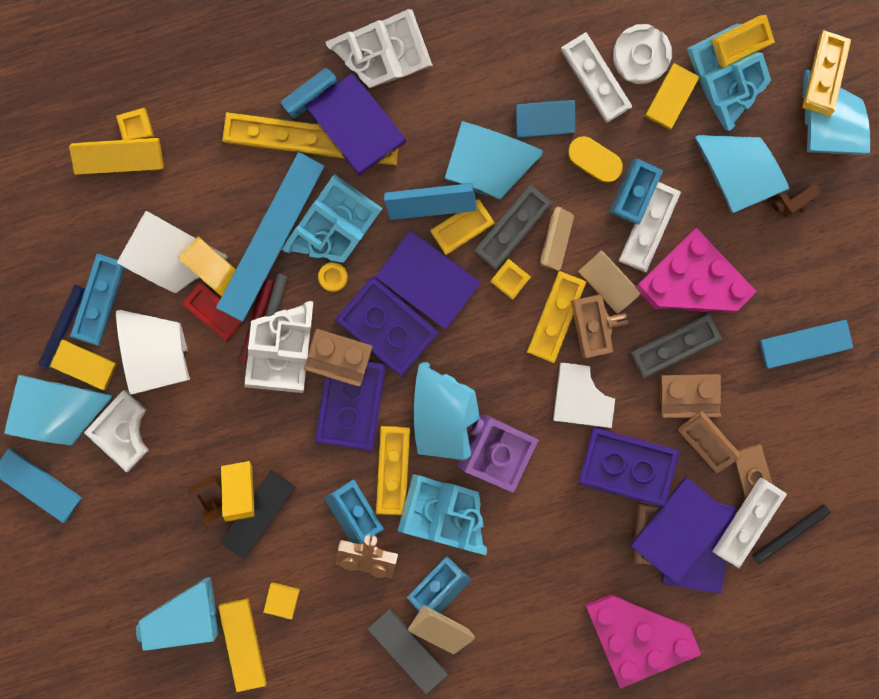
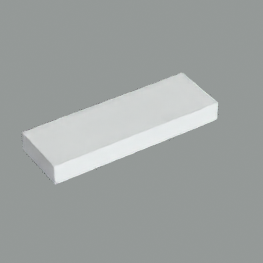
M587 32L561 47V52L606 124L632 108L631 103Z
M658 182L640 225L634 223L618 262L643 273L647 272L681 191Z
M760 477L713 549V552L740 568L787 494Z

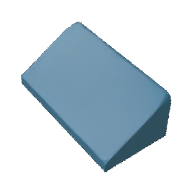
M324 68L284 98L281 104L291 118L295 119L306 111L307 104L338 84L337 78L328 68Z
M575 100L517 104L515 106L517 138L575 133Z
M638 158L632 160L608 213L640 225L663 170Z
M355 480L348 482L324 498L351 543L363 544L367 535H371L372 538L373 535L375 536L384 530Z
M446 556L414 589L407 599L418 611L425 605L441 614L472 579L454 561Z

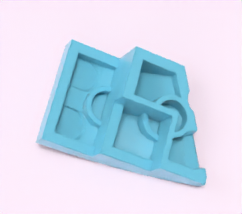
M735 24L687 48L695 73L699 76L698 80L716 116L727 131L735 127L734 122L745 109L751 107L755 102L756 96L771 81L763 53L755 52L725 68L719 66L711 39L741 24Z
M811 70L804 71L803 98L805 97ZM840 87L835 112L831 117L805 109V125H808L807 152L851 155L870 154L869 120L862 99Z
M462 121L445 180L457 184L473 183L474 192L500 200L542 156L543 150L498 132Z
M698 135L695 137L703 159L708 163L718 188H721L732 214L790 189L779 165L761 137Z
M334 174L281 250L288 253L293 251L309 254V257L315 258L325 257L331 261L344 263L382 208Z
M423 362L418 367L414 394V429L417 452L420 455L465 460L471 456L466 428L480 419L475 391L464 384H459L453 377L447 374L441 375L430 368L429 363Z
M18 375L4 433L32 440L73 445L82 435L84 429L94 421L102 408L111 401L113 395Z
M413 474L398 532L482 555L487 553V547L483 545L481 527L484 526L483 518L480 515L479 492Z

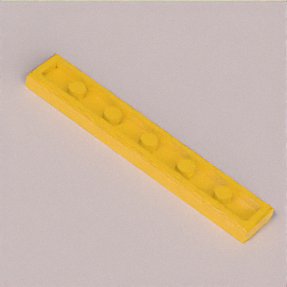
M226 112L222 140L224 143L345 159L318 124ZM399 148L378 162V164L397 166Z

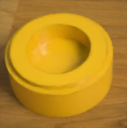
M331 262L325 264L320 269L318 281L325 290L338 292L346 286L348 274L342 265Z

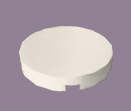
M637 24L626 29L617 39L613 48V63L617 72L625 80L635 84H648L659 79L667 70L672 59V47L668 37L662 31L660 32L649 24Z

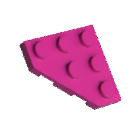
M697 228L691 231L635 286L655 309L674 308L702 312L709 310L722 311V313L737 312L757 292Z
M614 594L585 605L620 688L701 655L690 627L684 623L674 621L662 616L660 613L633 604Z

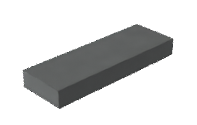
M530 184L477 246L474 253L496 270L552 205V202Z
M710 313L629 353L641 377L644 379L723 339Z
M390 607L368 626L370 633L425 694L431 691L448 675L446 669L419 639L408 631V627Z

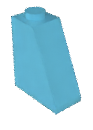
M211 577L202 579L151 611L139 621L136 627V636L138 642H142L143 651L212 642L216 639L219 631Z

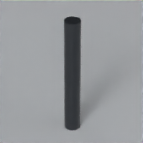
M822 504L752 555L758 564H761L831 514L829 509Z

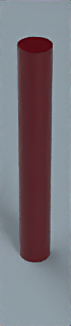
M264 280L251 321L265 316L274 286L273 281ZM251 322L239 358V363L247 365Z

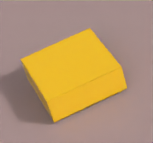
M145 108L116 116L123 140L154 138Z
M508 259L490 283L513 300L531 276Z
M272 582L263 613L292 620L300 589Z

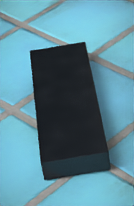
M271 470L254 493L255 516L235 520L220 543L244 559L296 486Z

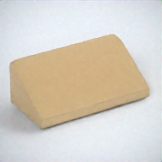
M556 207L552 211L539 262L541 267L557 271L562 267L574 220V215L561 207Z
M602 250L578 271L598 294H602L603 300L616 314L620 313L641 295L634 284Z
M423 605L408 628L409 632L452 654L457 653L475 638L467 627Z

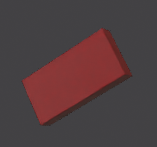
M200 282L182 302V305L225 342H228L246 319L244 318L242 322L217 309L216 307L221 298L203 282Z

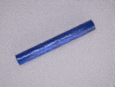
M74 285L38 362L40 366L50 368L85 288Z

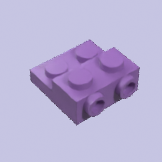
M481 413L480 419L469 426L471 456L465 460L456 459L459 461L457 467L466 473L514 493L539 440Z

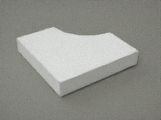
M560 362L553 421L612 428L615 399L605 396L595 387L591 379L590 366Z
M123 390L84 434L125 472H129L149 451L143 443L140 434L141 419L147 408L134 396L130 395L127 390Z

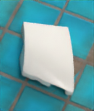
M407 9L383 21L378 20L354 32L344 33L326 42L327 47L330 50H334L369 88L397 80L433 66L411 9Z
M145 211L117 263L176 294L187 287L188 284L200 278L178 258L196 238ZM214 249V250H215L219 255H221L225 260L227 259V257H228L227 255H225V254L221 253L220 251Z
M312 301L305 302L302 306L287 311L285 309L276 312L269 317L264 316L251 321L244 387L296 393L304 392L306 373L304 366L308 357L313 311Z
M124 310L116 311L119 345L130 395L190 380L183 352L188 350L181 323Z

